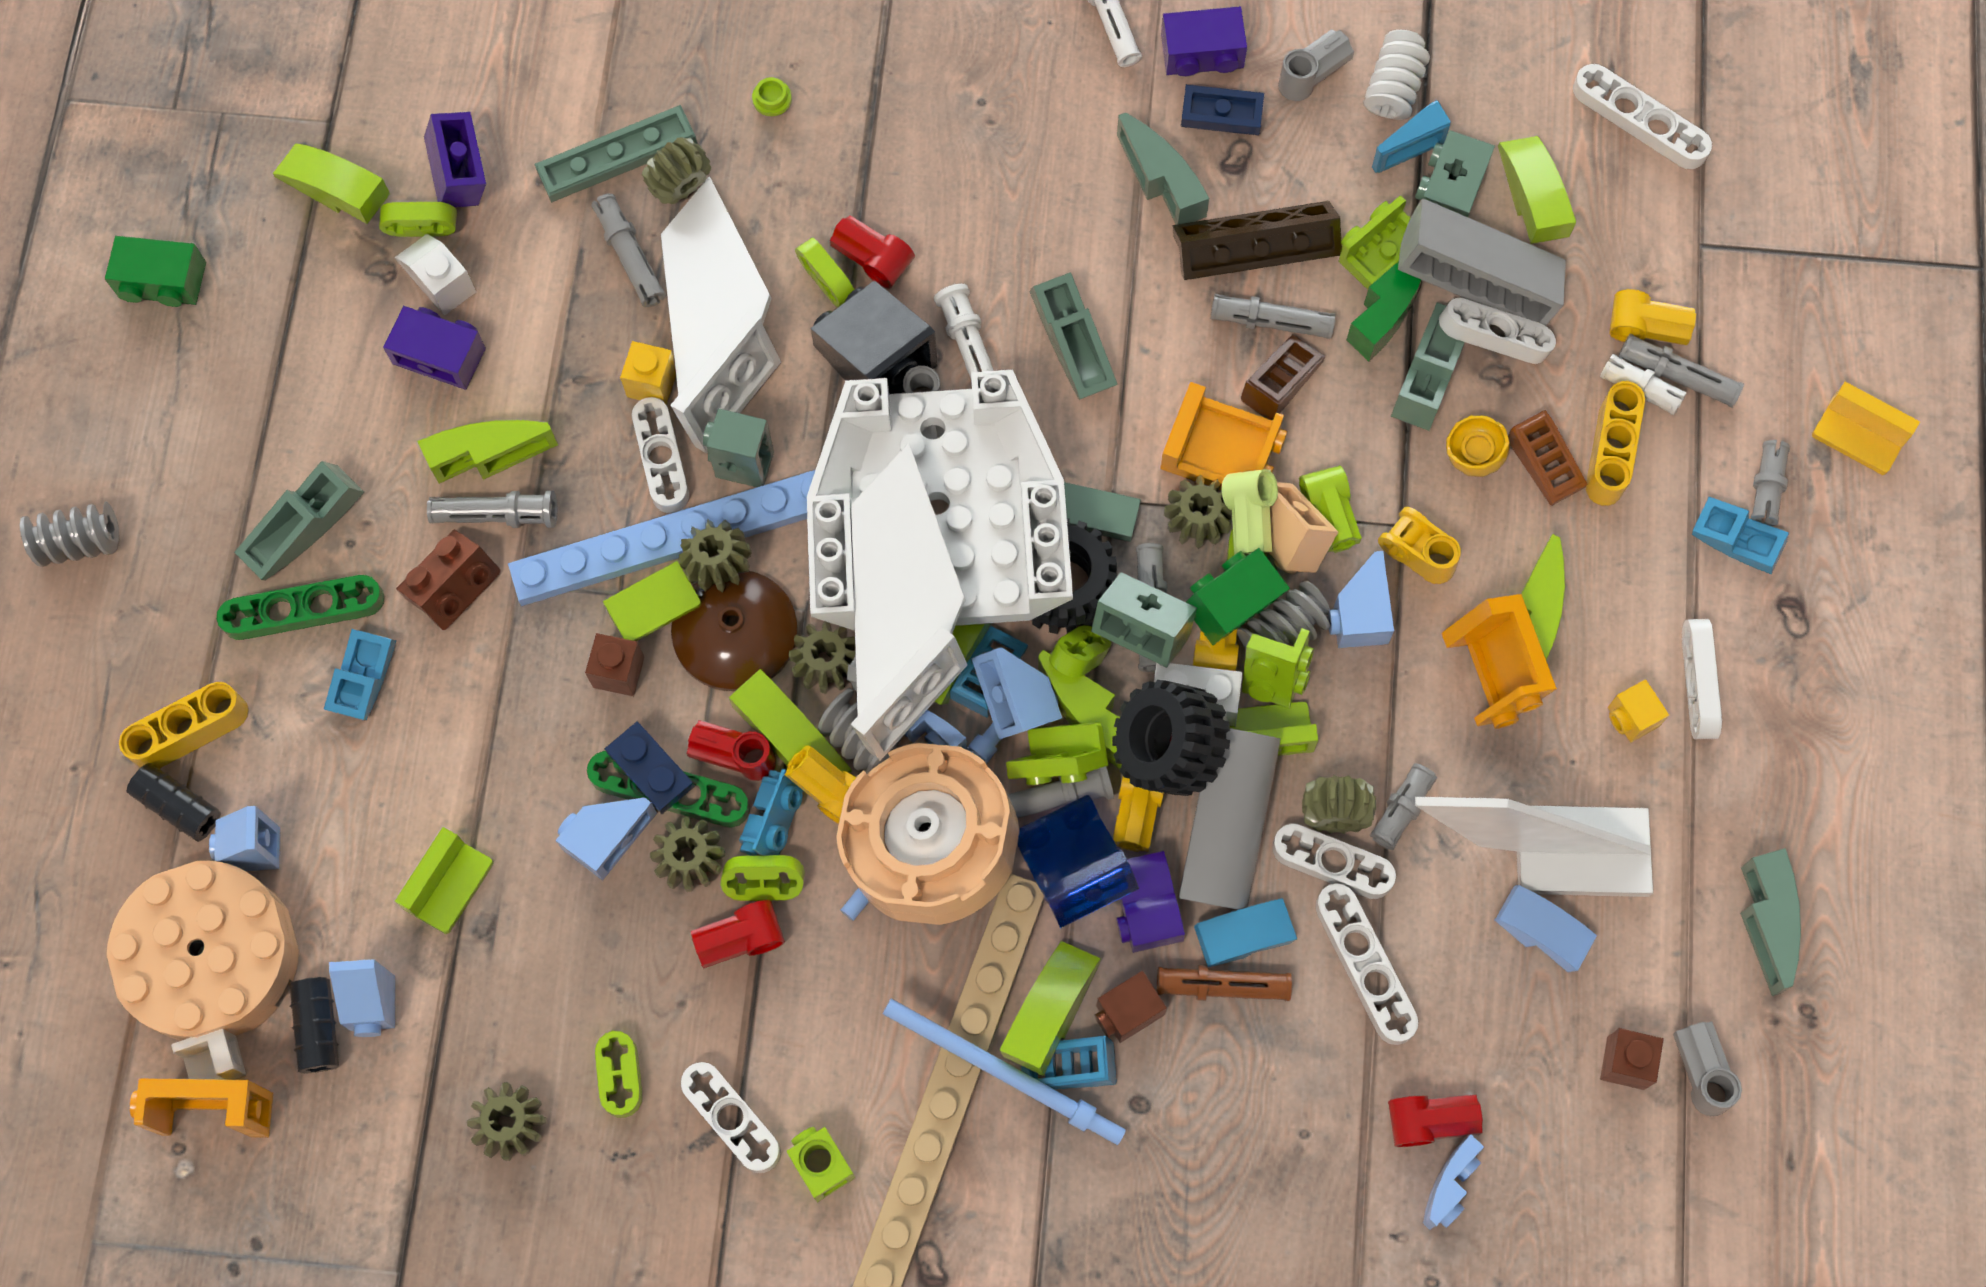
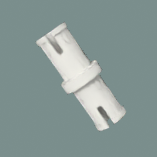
M1612 354L1600 375L1602 379H1606L1614 384L1621 381H1630L1637 384L1642 389L1646 401L1660 407L1673 416L1687 394L1686 391H1682L1655 377L1654 371L1650 369L1644 371L1617 357L1615 354Z

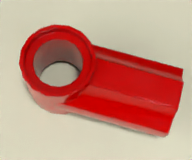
M851 215L840 220L830 238V246L861 265L870 279L887 289L892 288L915 258L914 251L902 239L891 234L884 237Z
M698 720L697 724L692 728L686 753L689 758L740 772L744 777L754 781H760L764 776L768 777L770 770L774 771L776 766L775 754L764 735L752 731L742 733ZM759 749L764 751L759 761L755 763L744 762L745 756L751 750Z
M770 900L750 903L736 910L732 917L690 931L703 969L744 954L755 956L767 953L785 943Z
M1477 1095L1450 1096L1437 1099H1428V1096H1408L1388 1101L1395 1147L1421 1146L1434 1143L1435 1139L1464 1137L1470 1134L1474 1136L1483 1133L1482 1111Z

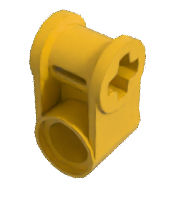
M1404 507L1399 513L1400 519L1388 533H1382L1378 538L1380 547L1390 557L1402 562L1432 584H1442L1449 581L1456 571L1461 556L1459 543L1432 524L1417 510ZM1442 554L1449 560V563L1437 564L1430 559V555Z

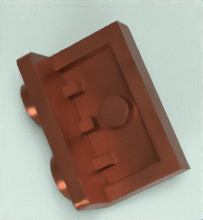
M453 529L447 537L437 543L435 549L417 567L407 574L406 579L396 590L406 600L427 614L439 628L446 630L500 574L501 570L479 545Z

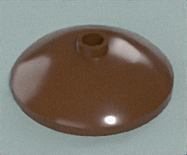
M753 571L738 573L740 578L739 585L731 581L725 582L723 593L717 589L715 584L705 592L696 582L692 587L701 601V606L672 622L671 638L678 660L694 679L710 688L722 691H736L759 669L772 679L780 673L790 660L789 651L795 649L794 637L798 635V625L795 610L789 597L774 581ZM734 615L739 618V621L734 626L724 624L728 616Z

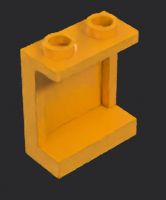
M1190 382L1162 453L1160 469L1196 481L1197 477L1201 475L1205 480L1204 484L1210 486L1212 482L1218 479L1220 483L1219 490H1222V483L1227 474L1263 469L1270 470L1273 473L1274 467L1267 464L1272 452L1280 454L1288 432L1281 429L1284 415L1276 413L1274 419L1270 420L1204 397L1205 386Z
M1522 594L1488 598L1441 633L1446 648L1468 646L1490 706L1474 717L1477 726L1493 724L1495 729H1500L1513 725L1519 721L1518 715L1520 713L1539 708L1543 705L1542 699L1557 689Z
M139 1078L138 1089L132 1093L130 1099V1115L134 1118V1125L161 1136H171L174 1112L178 1109L227 1110L226 1127L252 1138H269L274 1093L249 1080Z

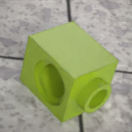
M814 1126L810 1127L791 1140L794 1146L786 1152L817 1203L855 1179L853 1172L825 1127L819 1131H816ZM815 1150H826L831 1155L829 1167L819 1173L810 1171L807 1168L808 1156Z

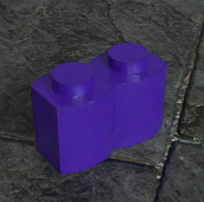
M1161 851L1113 862V874L1106 876L1111 900H1120L1124 915L1116 917L1121 942H1130L1133 953L1184 942L1185 932L1165 852Z

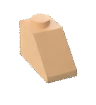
M1277 482L1278 496L1274 505L1270 506L1272 552L1269 553L1275 559V565L1287 573H1316L1338 531L1293 484Z

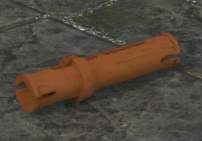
M1198 965L1197 969L1158 967L1156 988L1158 995L1196 996L1198 1001H1206L1207 997L1290 1001L1292 976L1291 973L1208 970L1207 965ZM1182 980H1184V981H1200V982H1218L1219 985L1184 984V983L1182 982ZM1229 983L1264 984L1265 987L1230 986Z

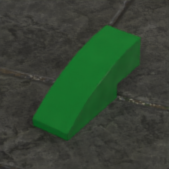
M1399 261L1369 286L1364 305L1368 309L1350 325L1346 340L1368 362L1387 345L1402 325L1414 303L1422 282L1421 279L1398 270Z

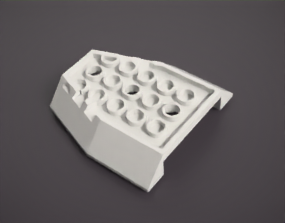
M1013 370L971 372L972 389L889 394L887 378L845 381L807 494L811 617L855 631L851 504L908 443L914 454L930 502L940 499L949 504V508L944 513L935 516L966 599L956 625L1030 621L1073 600L1064 479ZM931 425L940 426L945 430L944 434L937 439H928L922 435V432Z

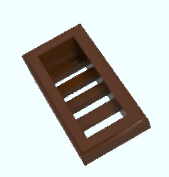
M1292 334L1246 381L1241 401L1263 417L1273 420L1275 414H1280L1323 363L1325 356ZM1290 353L1306 365L1302 367L1287 356ZM1278 366H1281L1283 369H1285L1286 371H1288L1289 373H1291L1292 375H1294V377H1292V376H1290L1289 374H1287L1285 371H1283L1282 369H1280ZM1268 378L1272 379V380L1275 381L1277 384H1279L1280 386H1282L1283 389H1281L1280 387H1278L1277 385H1275L1273 382H1271L1270 380H1268Z

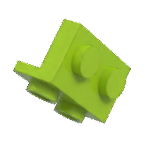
M1401 195L1390 204L1387 201L1380 204L1371 214L1370 221L1362 228L1358 225L1353 227L1341 241L1343 247L1338 262L1367 290L1372 283L1399 261L1402 239L1411 219L1403 211L1406 200Z
M1301 628L1294 647L1252 633L1246 647L1242 692L1249 694L1260 702H1273L1290 708L1295 694H1304L1310 678L1311 671L1308 668L1314 653V648L1308 646L1310 631Z
M1101 723L1032 728L1028 730L1031 755L1006 762L1008 779L1026 778V785L1048 783L1052 781L1053 776H1061L1062 783L1087 780V772L1108 766L1103 726Z

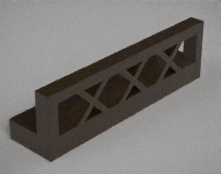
M1330 201L1172 225L1173 237L1179 247L1181 275L1184 280L1340 256L1342 250L1341 220Z

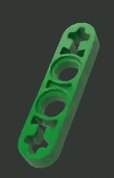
M355 575L232 598L220 606L217 611L216 620L218 626L230 638L245 640L369 617L376 614L382 608L385 596L380 585L372 577ZM367 588L371 595L366 597V603L360 604L354 597L360 596V589ZM340 591H342L344 595L348 598L344 599L346 608H343V602L341 596L339 595ZM321 594L332 596L333 601L330 609L323 613L312 612L311 603L316 596ZM278 602L290 603L291 611L284 620L274 621L270 619L269 613L273 605ZM241 611L247 618L241 619V626L235 627L230 620H234L236 612ZM260 615L263 622L260 624L254 616Z
M606 751L599 752L590 759L587 765V775L597 790L627 800L646 798L643 793L637 790V787L629 778L627 789L623 788L625 782L620 777L609 776L606 782L602 781V777L597 771L599 768L606 769L609 763H613L616 772L626 775L609 757ZM684 772L693 784L700 788L701 796L693 805L686 806L676 802L667 810L719 826L733 828L740 826L746 821L750 813V805L742 789L731 784ZM709 790H714L712 794L714 800L728 803L730 797H735L737 805L741 807L740 810H732L729 816H724L721 806L710 803L709 812L704 811L709 803Z

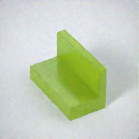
M678 561L603 601L614 625L617 626L623 639L632 641L644 638L701 606L698 595L686 578Z
M1294 702L1290 708L1279 704L1238 708L1236 726H1230L1232 729L1280 738L1278 756L1311 753L1315 751L1318 743L1316 724H1311L1309 709L1306 702Z
M442 827L395 902L404 911L442 933L449 934L494 862L490 857L465 844L457 834Z

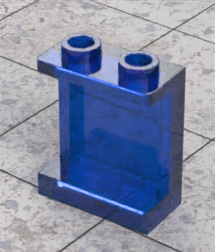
M1086 795L1019 828L1017 846L1060 928L1140 889L1128 859L1122 849L1119 850L1100 818L1090 795Z

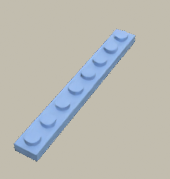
M815 470L508 563L518 601L521 606L678 559L679 554L683 553L680 546L681 539L693 538L690 532L692 526L700 531L706 529L707 519L712 521L715 527H718L726 520L730 523L732 530L736 528L742 530L745 538L807 519V494Z

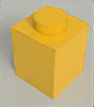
M632 341L620 376L626 396L636 400L654 397L662 400L667 405L676 378L675 360L672 350Z

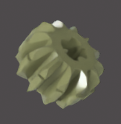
M680 137L673 143L667 142L664 148L657 150L656 155L647 161V166L643 169L642 176L644 177L643 181L648 186V190L655 198H658L663 204H676L680 199H687L689 194L697 191V187L706 181V176L710 173L712 167L710 166V160L705 155L706 152L698 143L696 144L691 138Z
M1201 475L1197 477L1195 486H1192L1185 479L1181 481L1180 491L1171 490L1169 492L1168 501L1171 504L1164 508V516L1171 519L1167 527L1169 532L1181 531L1179 537L1181 544L1186 543L1190 537L1195 538V545L1198 549L1203 546L1204 538H1207L1212 544L1216 545L1220 540L1219 533L1228 534L1232 527L1229 521L1232 519V510L1228 509L1225 505L1222 492L1218 493L1220 488L1218 479L1212 482L1210 486H1205V480ZM1196 508L1198 510L1197 512L1192 513L1193 509ZM1207 511V515L1203 516L1202 512Z
M707 519L706 529L700 531L692 526L690 532L693 538L681 539L680 546L683 553L679 554V563L685 569L684 573L689 582L692 584L698 582L700 588L705 592L715 584L717 589L723 593L725 582L731 581L739 585L740 578L738 573L749 572L750 565L747 559L751 557L752 552L749 543L745 541L746 538L742 530L739 528L732 530L730 523L726 520L718 527H715L713 522Z
M826 621L823 622L821 631H816L814 625L808 624L806 629L809 637L796 635L794 643L798 648L789 651L790 661L796 663L792 668L794 677H804L803 684L807 689L812 688L819 682L820 692L824 694L829 690V683L833 682L838 690H843L845 686L842 677L847 678L848 665L852 663L856 651H854L856 649L855 636L847 637V628L842 626L837 627L832 632L831 623ZM826 652L829 657L832 656V660L825 662L822 657L819 658V654Z
M1333 775V777L1329 778L1319 777L1316 781L1306 784L1302 799V813H1304V823L1317 831L1325 830L1329 834L1333 832L1345 834V832L1350 831L1359 832L1372 826L1376 810V796H1374V786L1366 783L1365 780L1361 778L1352 779L1349 775L1345 777Z
M684 816L681 821V829L676 830L672 822H667L665 827L669 836L655 835L653 839L655 844L661 848L650 852L651 860L660 863L654 870L658 878L668 876L667 885L671 889H675L683 880L686 892H692L694 880L698 878L701 884L707 887L710 885L706 875L707 871L713 874H720L722 871L721 866L714 861L725 857L724 848L715 846L721 839L717 831L707 833L708 824L704 820H700L692 829L690 818ZM687 847L690 848L695 856L688 862H686L681 854V851Z
M504 1082L500 1087L499 1096L490 1087L486 1088L484 1095L488 1102L485 1106L479 1101H473L471 1105L474 1110L481 1113L480 1117H473L467 1120L468 1127L480 1129L471 1138L472 1143L476 1146L486 1143L484 1154L490 1158L495 1156L500 1150L501 1158L505 1161H510L513 1156L514 1146L521 1155L526 1156L529 1154V1148L524 1141L530 1138L534 1142H540L542 1139L539 1133L532 1130L533 1126H541L546 1123V1117L540 1114H533L542 1105L541 1101L537 1097L527 1100L529 1089L523 1085L517 1088L513 1094L511 1084ZM502 1115L510 1116L515 1120L512 1128L503 1127L498 1124L499 1118Z

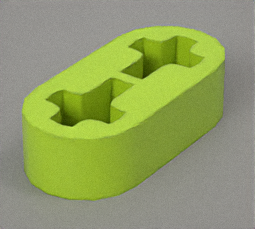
M443 202L386 203L380 208L379 229L388 235L397 237H423L426 234L430 236H448L456 231L457 210L452 205Z
M810 238L795 248L800 263L829 300L837 308L845 303L846 298L854 288L847 276L815 238Z
M1079 626L1059 638L1049 657V661L1056 670L1064 675L1081 677L1103 662L1111 647V641L1091 632V626Z
M737 856L729 859L723 866L720 885L722 891L733 900H789L798 896L802 891L805 870L801 862L792 856ZM736 873H744V878L747 879V882L744 884L738 883V879L735 877ZM779 873H788L790 883H782Z
M611 1031L605 1033L598 1040L595 1047L599 1098L601 1105L609 1114L617 1118H626L638 1111L642 1103L638 1050L634 1041L627 1034L621 1031ZM618 1041L623 1048H628V1053L622 1054L620 1057L621 1070L615 1071L614 1061L610 1057L605 1056L606 1051L612 1050V1042ZM622 1078L623 1087L627 1092H633L632 1098L625 1100V1107L619 1108L615 1101L609 1100L610 1095L617 1093L616 1079Z

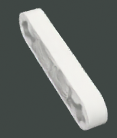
M1589 64L1579 70L1573 84V93L1581 103L1682 168L1696 169L1705 163L1712 149V141L1703 130L1601 65ZM1593 80L1599 83L1598 86H1594L1592 89L1586 86V83H1591ZM1609 90H1612L1609 100L1603 99L1605 95L1607 96ZM1621 98L1628 99L1634 103L1636 110L1631 113H1623L1616 108L1615 101ZM1652 120L1663 121L1668 126L1669 132L1663 135L1655 134L1649 129L1648 123ZM1675 132H1677L1680 134V137H1677L1675 143L1673 144L1671 143V141L1673 139ZM1694 144L1698 149L1693 151L1692 154L1688 153L1685 150L1686 147Z
M1335 883L1328 885L1321 891L1316 900L1315 908L1317 915L1378 1035L1388 1044H1404L1414 1036L1418 1029L1417 1014L1354 892L1344 884ZM1329 895H1334L1337 900L1344 898L1347 902L1342 909L1347 922L1352 917H1355L1358 922L1348 924L1340 932H1337L1335 927L1340 926L1342 920L1336 910L1328 911L1326 909L1330 901ZM1354 932L1362 934L1368 941V951L1359 956L1350 954L1344 945V938L1348 934ZM1371 972L1383 974L1389 983L1387 992L1379 996L1369 993L1364 984L1365 976ZM1393 995L1399 1001L1394 1002L1390 1006L1397 1018L1405 1017L1408 1021L1403 1027L1404 1034L1401 1035L1397 1029L1389 1031L1386 1027V1024L1391 1019L1386 1006L1380 1012L1375 1007V1005L1384 1004Z

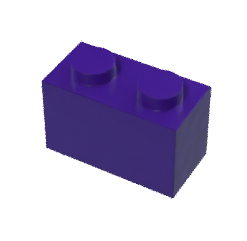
M1241 6L1163 13L1161 39L1166 75L1178 74L1179 76L1186 77L1195 75L1198 72L1218 71L1220 73H1228L1244 68L1247 42Z
M471 112L431 114L424 134V141L437 201L450 204L453 207L479 206L486 186V180Z
M404 305L383 346L393 365L467 390L486 350L477 328L462 320H456L453 323L441 319L436 312L428 308L419 307L418 310Z

